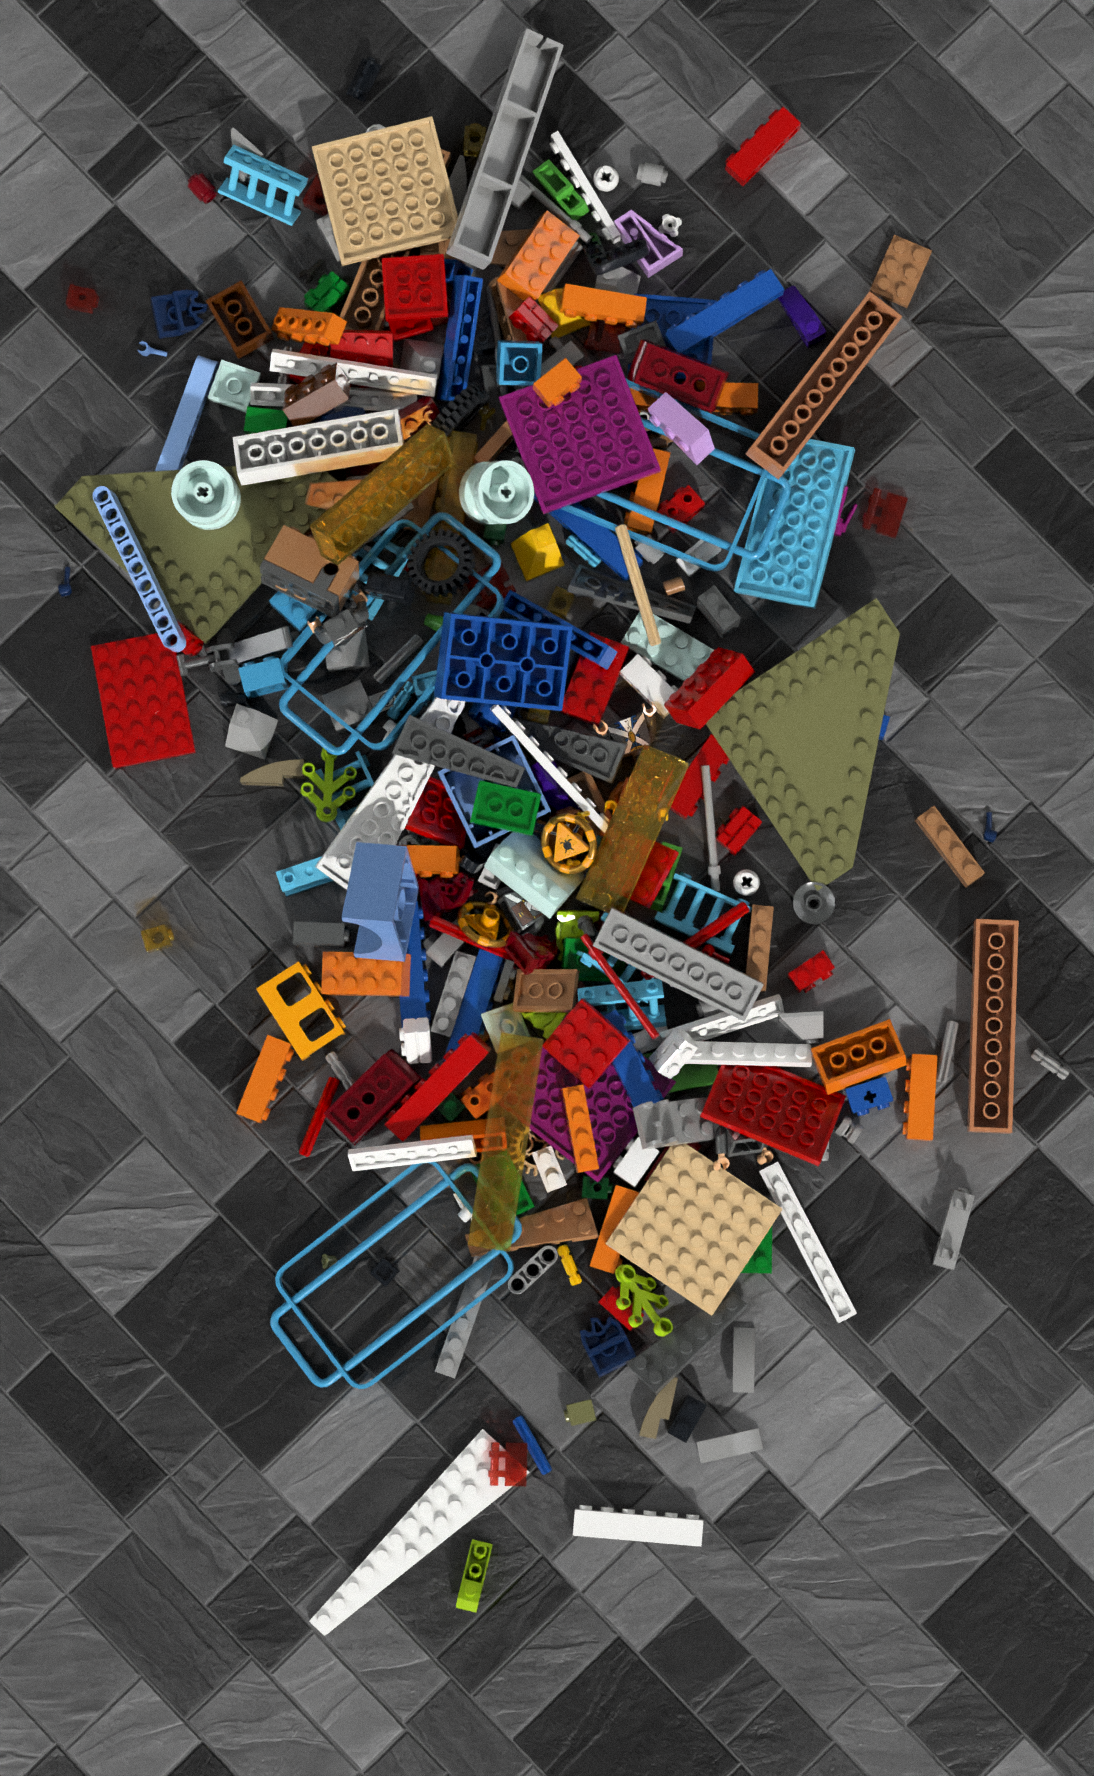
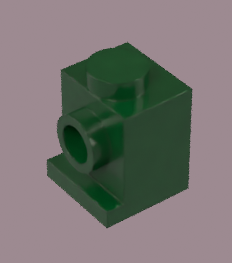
M583 1176L582 1198L607 1200L608 1195H612L613 1183L609 1182V1178L602 1177L597 1183L591 1177ZM600 1184L602 1186L601 1191H594V1185Z

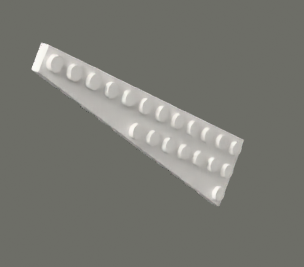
M435 697L420 720L451 734L466 701ZM394 755L315 867L347 890L356 842L396 845L435 766Z
M482 1429L309 1622L324 1636L327 1635L530 1472Z

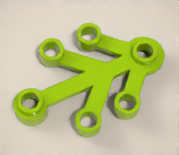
M323 748L321 757L325 761L324 781L315 772V767L312 763H305L302 767V774L308 777L323 793V801L313 792L314 787L311 783H304L301 786L300 792L317 807L316 815L320 821L331 822L337 816V809L346 801L352 800L356 791L353 787L347 786L344 788L342 795L333 802L332 794L348 781L354 780L357 771L354 767L349 766L344 770L343 775L333 782L334 761L338 755H330ZM310 767L312 772H306L305 768ZM352 771L354 775L348 776L346 772ZM309 787L311 791L305 792L303 788ZM351 791L353 795L347 796L345 792ZM329 809L331 813L325 814L323 810Z
M626 1264L617 1267L615 1275L621 1283L620 1297L616 1300L617 1307L621 1310L628 1308L631 1305V1301L628 1298L629 1289L633 1293V1315L628 1318L629 1324L636 1328L643 1323L641 1309L643 1307L654 1323L653 1330L656 1335L664 1337L671 1333L673 1330L671 1321L664 1317L660 1319L649 1303H654L658 1309L665 1308L669 1303L666 1296L650 1293V1291L656 1288L655 1280L651 1277L646 1278L637 1275L635 1269L630 1265ZM637 1284L642 1285L644 1290L640 1289Z

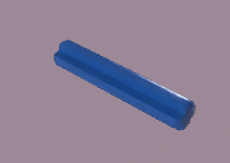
M518 1416L513 1420V1424L541 1474L545 1475L552 1468L523 1416Z

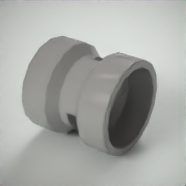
M846 1115L835 1133L839 1136H844L849 1143L853 1144L864 1127L853 1123L852 1119Z

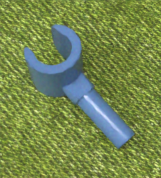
M144 341L139 342L140 345L146 346L144 351L137 350L142 356L157 354L167 357L168 352L151 348Z

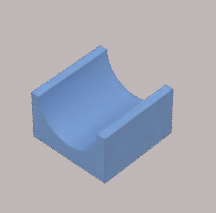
M514 735L485 748V750L525 768L517 789L542 794L536 818L551 811ZM442 769L437 772L473 848L509 832L470 823L479 780L494 784L499 783L448 769Z
M356 842L341 917L343 922L359 925L354 950L355 958L405 962L419 890L407 846Z

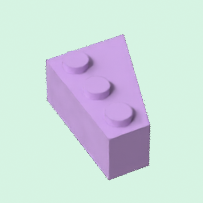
M633 210L614 220V224L625 244L638 239H643L647 242L649 254L637 260L648 278L683 256V249L670 241L663 233L658 232Z
M665 392L648 408L649 420L656 427L659 426L670 440H673L696 465L715 449L709 430L668 393Z

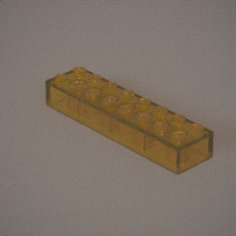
M429 424L425 425L310 525L321 557L337 565L342 563L455 464L445 432Z
M452 431L451 437L448 436L446 440V453L448 457L443 458L442 469L445 475L440 477L439 489L441 497H437L435 509L436 513H448L465 525L466 513L460 503L459 487L465 472L475 465L473 457L477 454L478 439L477 434ZM445 521L437 522L432 528L436 532H439V529H444L447 532L448 529L454 534L457 533L463 537L462 534ZM444 546L447 550H449L452 554L459 558L458 552L453 547ZM437 547L429 552L431 557L426 559L425 564L426 574L429 579L441 581L455 573L458 567L456 562ZM425 591L422 593L428 602L451 605L453 596L451 593H448V597H443L442 595L435 597L433 594L429 595Z
M644 744L598 847L595 859L591 863L578 892L577 900L606 913H609L612 907L624 913L689 767L687 762Z

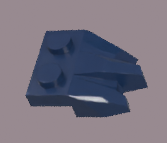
M180 290L173 291L172 294L151 297L150 301L158 339L183 335L197 329L204 322L197 315L206 312L207 304L194 301L198 297V291Z
M336 407L310 421V423L364 415L366 413L362 407Z
M612 1317L607 1319V1323L604 1326L598 1318H590L592 1331L580 1330L582 1344L599 1378L626 1365L636 1357L620 1322Z

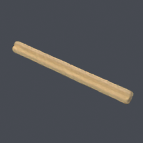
M622 524L615 527L649 643L651 646H655L661 643V639L627 526Z

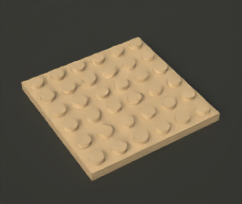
M432 116L312 146L342 266L451 239L458 214Z
M672 1145L605 1244L712 1316L783 1209L726 1170L723 1171V1168L720 1167L716 1171L713 1167L714 1162L689 1145Z

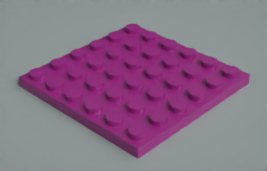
M617 355L576 369L582 376L581 386L575 392L571 393L569 391L564 395L565 399L557 406L553 404L548 408L533 390V385L499 397V402L524 467L532 479L534 493L542 514L661 472Z
M541 1047L497 1104L575 1164L561 1089L584 1084L546 1049ZM644 1057L645 1062L642 1064L646 1071H651L655 1080L652 1084L655 1090H660L664 1098L676 1081L660 1074L651 1061ZM612 1063L591 1088H587L584 1085L599 1169L585 1171V1173L597 1183L638 1132L633 1112L634 1107Z

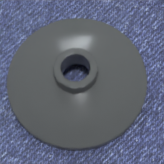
M809 882L802 885L796 891L793 898V908L796 915L802 921L809 924H819L826 921L832 915L835 908V898L832 891L826 885L818 882ZM814 885H819L823 888L817 891ZM811 900L817 901L816 907L813 908L810 906L809 903Z

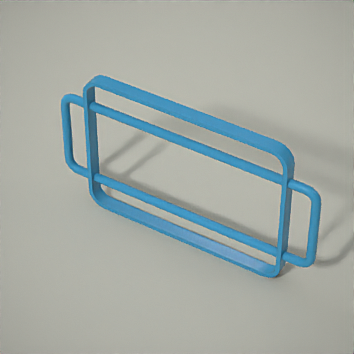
M625 378L629 388L656 399L663 395ZM673 398L689 413L754 440L760 435L757 432ZM641 417L645 428L666 436L659 426L656 427L650 420ZM715 448L710 455L761 476L733 543L608 491L596 496L728 550L729 553L724 562L713 565L628 530L631 539L703 569L715 572L724 569L728 565L733 553L752 560L763 556L788 500L791 487L785 477L781 476L778 480L764 468ZM767 478L779 483L782 486V492L758 549L749 551L737 546V543L764 479ZM570 505L560 508L616 532L615 527L618 526Z
M445 512L434 514L422 528L410 520L402 519L396 521L359 563L360 577L400 529L410 527L418 533L384 573L393 576L406 561L408 554L412 553L410 548L417 546L415 541L417 539L423 540L422 535L424 533L429 536L428 533L437 522L445 521L493 560V564L482 577L472 569L474 572L473 577L478 582L453 613L463 614L485 586L495 593L497 597L496 606L488 616L499 617L504 609L503 596L489 583L501 566L500 555L453 516ZM444 546L437 547L449 558H451L454 562L459 564V558H457ZM366 594L368 598V601L366 603L368 606L374 598L370 597L369 594ZM319 611L316 616L319 617L322 623L328 615ZM308 625L293 642V647L288 648L280 660L284 677L292 683L280 699V711L332 755L345 754L358 739L373 750L382 751L387 749L399 737L408 716L415 717L434 695L436 679L385 740L375 744L367 741L361 735L441 640L442 626L354 730L302 687V684L334 647L332 642L325 644L296 680L292 679L288 674V663L313 634ZM298 689L352 733L340 747L333 746L288 708V701Z
M437 1161L427 1162L435 1166L444 1179L291 1297L282 1285L283 1273L424 1163L411 1165L278 1270L275 1277L276 1286L286 1302L272 1313L270 1326L315 1386L328 1387L342 1376L352 1387L358 1389H366L374 1385L512 1276L514 1263L505 1249L520 1237L522 1224L478 1166L466 1163L448 1175ZM472 1172L513 1225L514 1230L512 1234L503 1241H498L454 1183L464 1173ZM450 1186L495 1244V1247L342 1365L297 1306V1303L443 1189ZM501 1253L508 1263V1271L501 1280L370 1382L360 1384L352 1379L348 1371ZM291 1308L337 1367V1370L325 1379H321L316 1375L278 1323L279 1318Z

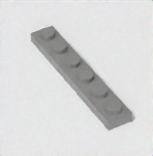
M483 1255L475 1256L473 1263L480 1259ZM497 1257L493 1258L466 1280L454 1316L486 1291ZM481 1302L451 1324L435 1372L452 1378L456 1377Z

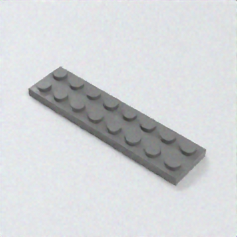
M613 907L593 943L594 947L744 1022L764 985L763 982Z

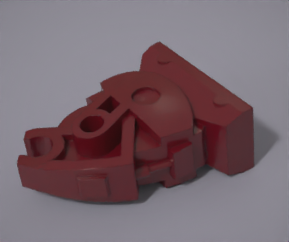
M461 872L458 875L453 874L452 878H444L439 875L432 879H419L418 884L424 920L430 921L432 916L443 919V913H449L455 907H462L471 893L474 880L466 879L464 883V878L468 875L466 872Z
M511 931L505 946H503L525 975L532 973L534 969L543 966V964L549 965L558 953L556 940L554 939L553 942L547 940V935H544L543 938L534 936L531 933L521 936L517 932Z

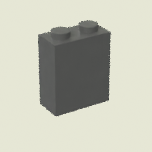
M715 585L698 597L697 608L722 639L739 627L740 616Z
M294 921L293 943L297 947L346 948L347 943L351 942V931L347 929L345 923Z

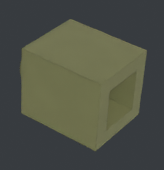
M592 1399L567 1404V1409L563 1410L566 1423L570 1422L571 1426L596 1420Z

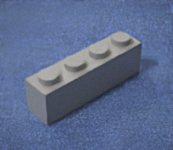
M460 951L455 952L430 1030L431 1033L451 1038L476 961L475 956Z

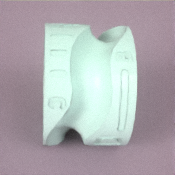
M207 460L192 462L182 468L173 481L171 495L175 508L189 523L197 528L204 530L219 529L231 522L239 510L241 503L240 489L233 477L215 462Z
M508 460L480 462L471 466L462 477L459 487V499L464 512L478 523L511 524L521 520L530 510L534 499V486L529 473L516 462Z

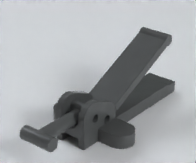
M285 626L235 643L233 634L229 629H220L216 634L218 645L205 648L207 656L186 660L184 654L176 656L180 676L189 675L187 668L209 664L211 672L223 670L226 682L231 686H237L241 683L238 668L242 664L252 661L255 663L261 662L264 658L275 656V658L282 657L288 648L293 647V642L298 638L299 632H290L289 626ZM302 647L299 649L297 653L303 652Z

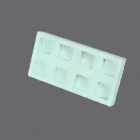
M639 612L622 639L621 644L629 646L631 651L642 657L646 656L653 664L680 680L685 681L696 671L697 667L704 663L710 657L712 651H714L712 648L654 614L661 643L651 646Z

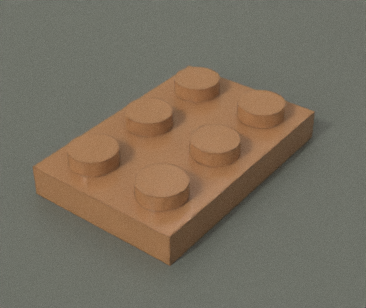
M894 235L870 292L908 308L932 250Z
M517 969L513 1011L570 1013L576 1006L579 971L577 969H534L532 973L525 975L521 969Z

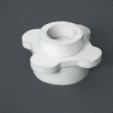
M669 214L663 215L659 232L676 237L678 235V227L682 224L681 219Z

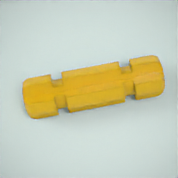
M562 1245L558 1247L557 1252L562 1257L561 1261L567 1275L570 1276L571 1285L575 1286L581 1283L582 1279L577 1274L578 1270L572 1256L569 1255L568 1246Z

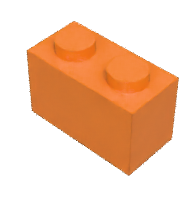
M565 358L534 382L533 390L548 408L553 404L557 406L565 399L564 395L569 391L571 393L575 392L581 386L582 376Z

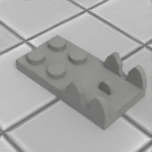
M702 1097L669 1102V1099L654 1104L650 1101L634 1107L633 1112L642 1150L715 1139L713 1123L700 1117L707 1098Z

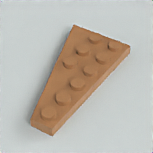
M433 472L428 474L310 483L305 504L355 516L402 490L415 507L402 519L410 520L422 528L430 515L440 473ZM405 527V528H404V529L416 531V530H414V529H412V528H410V527Z

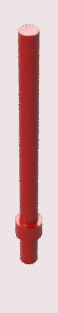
M587 933L581 936L580 939L589 950L588 954L593 960L598 962L651 1038H657L659 1036L658 1031L602 955L603 951L593 946L594 942Z

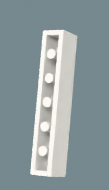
M580 1505L579 1509L575 1508L573 1536L700 1547L702 1545L703 1519H699V1515L686 1514V1518L678 1517V1513L665 1512V1516H658L656 1511L644 1510L643 1514H635L634 1509H622V1512H613L614 1508L601 1507V1511L592 1510V1506Z

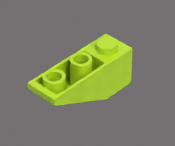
M472 1539L456 1608L477 1613L493 1544Z

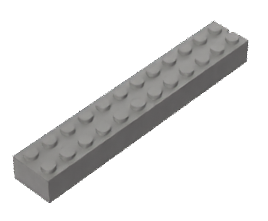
M527 28L520 35L446 251V254L483 270L492 261L564 46L552 39L546 38L537 48L536 46L543 39V35Z

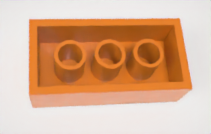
M547 210L537 219L497 281L523 301L529 296L534 301L537 300L580 235Z
M323 952L321 994L409 997L411 954H406L405 962L355 958L354 952Z
M890 1019L811 1048L812 1059L827 1095L907 1065L906 1055Z

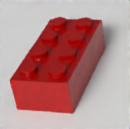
M590 632L589 635L607 644L618 653L608 670L582 655L580 656L564 696L563 708L560 713L592 726L595 724L599 728L620 671L628 655L629 646Z
M718 647L683 682V685L670 695L664 706L676 723L701 729L755 671L742 653Z

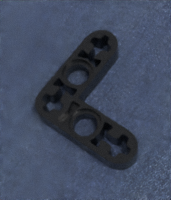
M588 233L592 236L589 243L582 239L580 240L591 269L596 275L608 273L640 260L649 254L647 242L643 239L634 240L605 252L596 233Z
M466 845L460 850L461 859L458 864L473 874L482 870L487 862L484 858Z

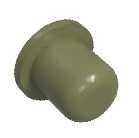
M323 1254L321 1260L323 1268L327 1269L328 1266L334 1265L337 1262V1258Z

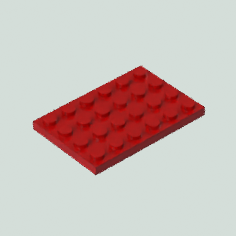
M158 633L91 646L113 768L196 753L182 676H180L176 657L178 653L165 647Z
M721 1065L700 1117L819 1166L846 1096L838 1092L827 1095L824 1086L776 1066Z

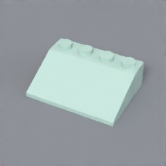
M512 832L492 852L484 867L550 919L585 879L582 872L567 874L556 870L546 860L541 849V840L534 834L528 836Z

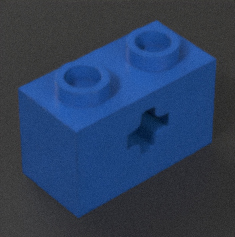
M886 1076L844 1090L851 1114L857 1113L858 1117L870 1113L869 1109L877 1107L878 1110L890 1107L889 1103L894 1101ZM866 1092H869L870 1095L874 1094L875 1098L872 1099V1103L869 1100H864V1097L867 1095Z

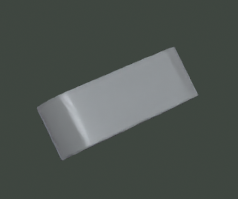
M456 919L453 924L459 926L458 920ZM469 925L470 929L476 932V930ZM443 933L428 949L426 954L440 967H443L466 942Z
M552 1246L541 1248L509 1279V1290L514 1294L525 1292L557 1261V1250ZM546 1249L553 1250L555 1256L552 1261L548 1262L543 1259L542 1254ZM530 1264L538 1265L539 1273L536 1276H530L527 1273V1267ZM519 1278L523 1281L524 1286L520 1291H515L512 1288L511 1284L514 1279Z

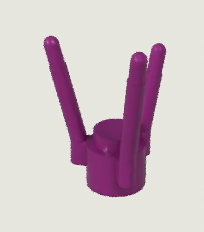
M845 486L843 490L834 536H841L842 532L845 533L847 525L858 506L857 504L853 505L843 523V519L840 516L848 486Z

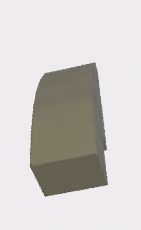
M304 759L268 764L240 778V782L242 785L284 786V778L305 779V776L302 774V767L306 762Z
M674 1377L654 1398L642 1422L639 1436L656 1439L660 1418L669 1420L678 1377Z

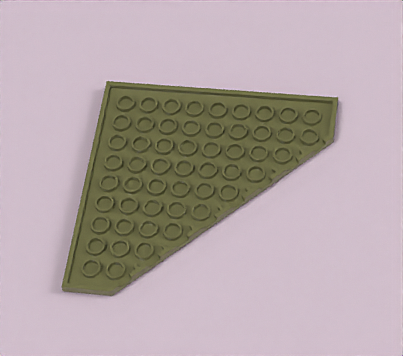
M236 466L223 467L236 481L240 489L241 503L233 520L226 526L214 530H204L193 526L175 508L171 492L173 481L180 470L82 476L54 507L128 573L93 500V492L97 487L105 486L113 491L119 499L174 616L207 644L261 584L262 574L260 573V565L284 525L289 528L292 526L306 535L328 511L305 504L310 483L337 481L327 471L241 486ZM108 493L102 497V502L108 498ZM116 511L111 514V519L116 517ZM125 529L120 531L119 537L125 534ZM134 547L128 550V555L133 553ZM142 565L137 567L136 573L142 570ZM151 583L145 586L147 591L150 589Z
M877 598L735 692L706 723L811 882H818L824 885L829 884L853 868L900 632ZM814 885L817 891L823 888L822 886Z

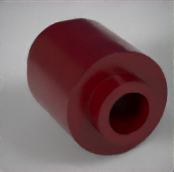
M195 173L188 179L189 184L187 187L200 202L203 201L205 204H208L217 196L216 188L203 173L199 175Z

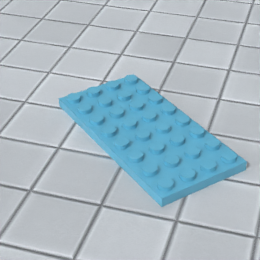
M809 439L782 475L790 483L791 490L769 545L763 556L758 559L752 560L742 557L734 588L735 593L813 609L816 608L838 520L843 490L847 485L855 453L854 447ZM767 478L764 479L758 493L744 549L749 551L758 549L782 492V486L779 483Z

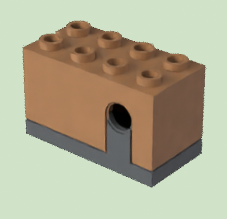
M284 525L260 565L261 583L333 618L340 613L359 580V561L350 554L344 555L338 552V549L332 545L326 546L320 543L317 538L302 534L295 527L291 526L289 528Z

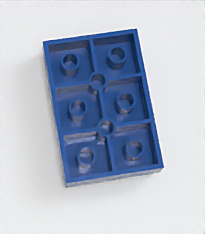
M444 612L434 697L447 700L562 711L573 627L563 624Z

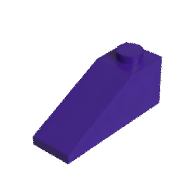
M793 285L784 290L783 295L777 299L806 347L809 348L825 339V328L797 288Z
M553 760L551 763H552L556 768H558L557 765H556V763H555L554 760ZM539 762L530 767L545 800L556 810L572 806L583 811Z

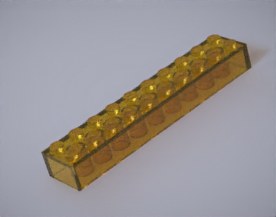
M500 1033L467 1245L510 1252L543 1039Z

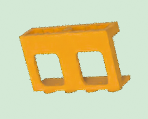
M298 961L256 988L301 1060L304 1061L310 1057V1054L341 1034L344 1035L343 1029L346 1026L340 1017L335 1018L331 1012L334 1010V1007L329 999L324 1001L320 995L321 987L318 982L313 983L309 976L312 973L307 965H301ZM301 973L312 991L297 1003L287 1006L277 991V986L294 974ZM324 1008L334 1023V1028L311 1042L300 1027L299 1022L317 1009Z

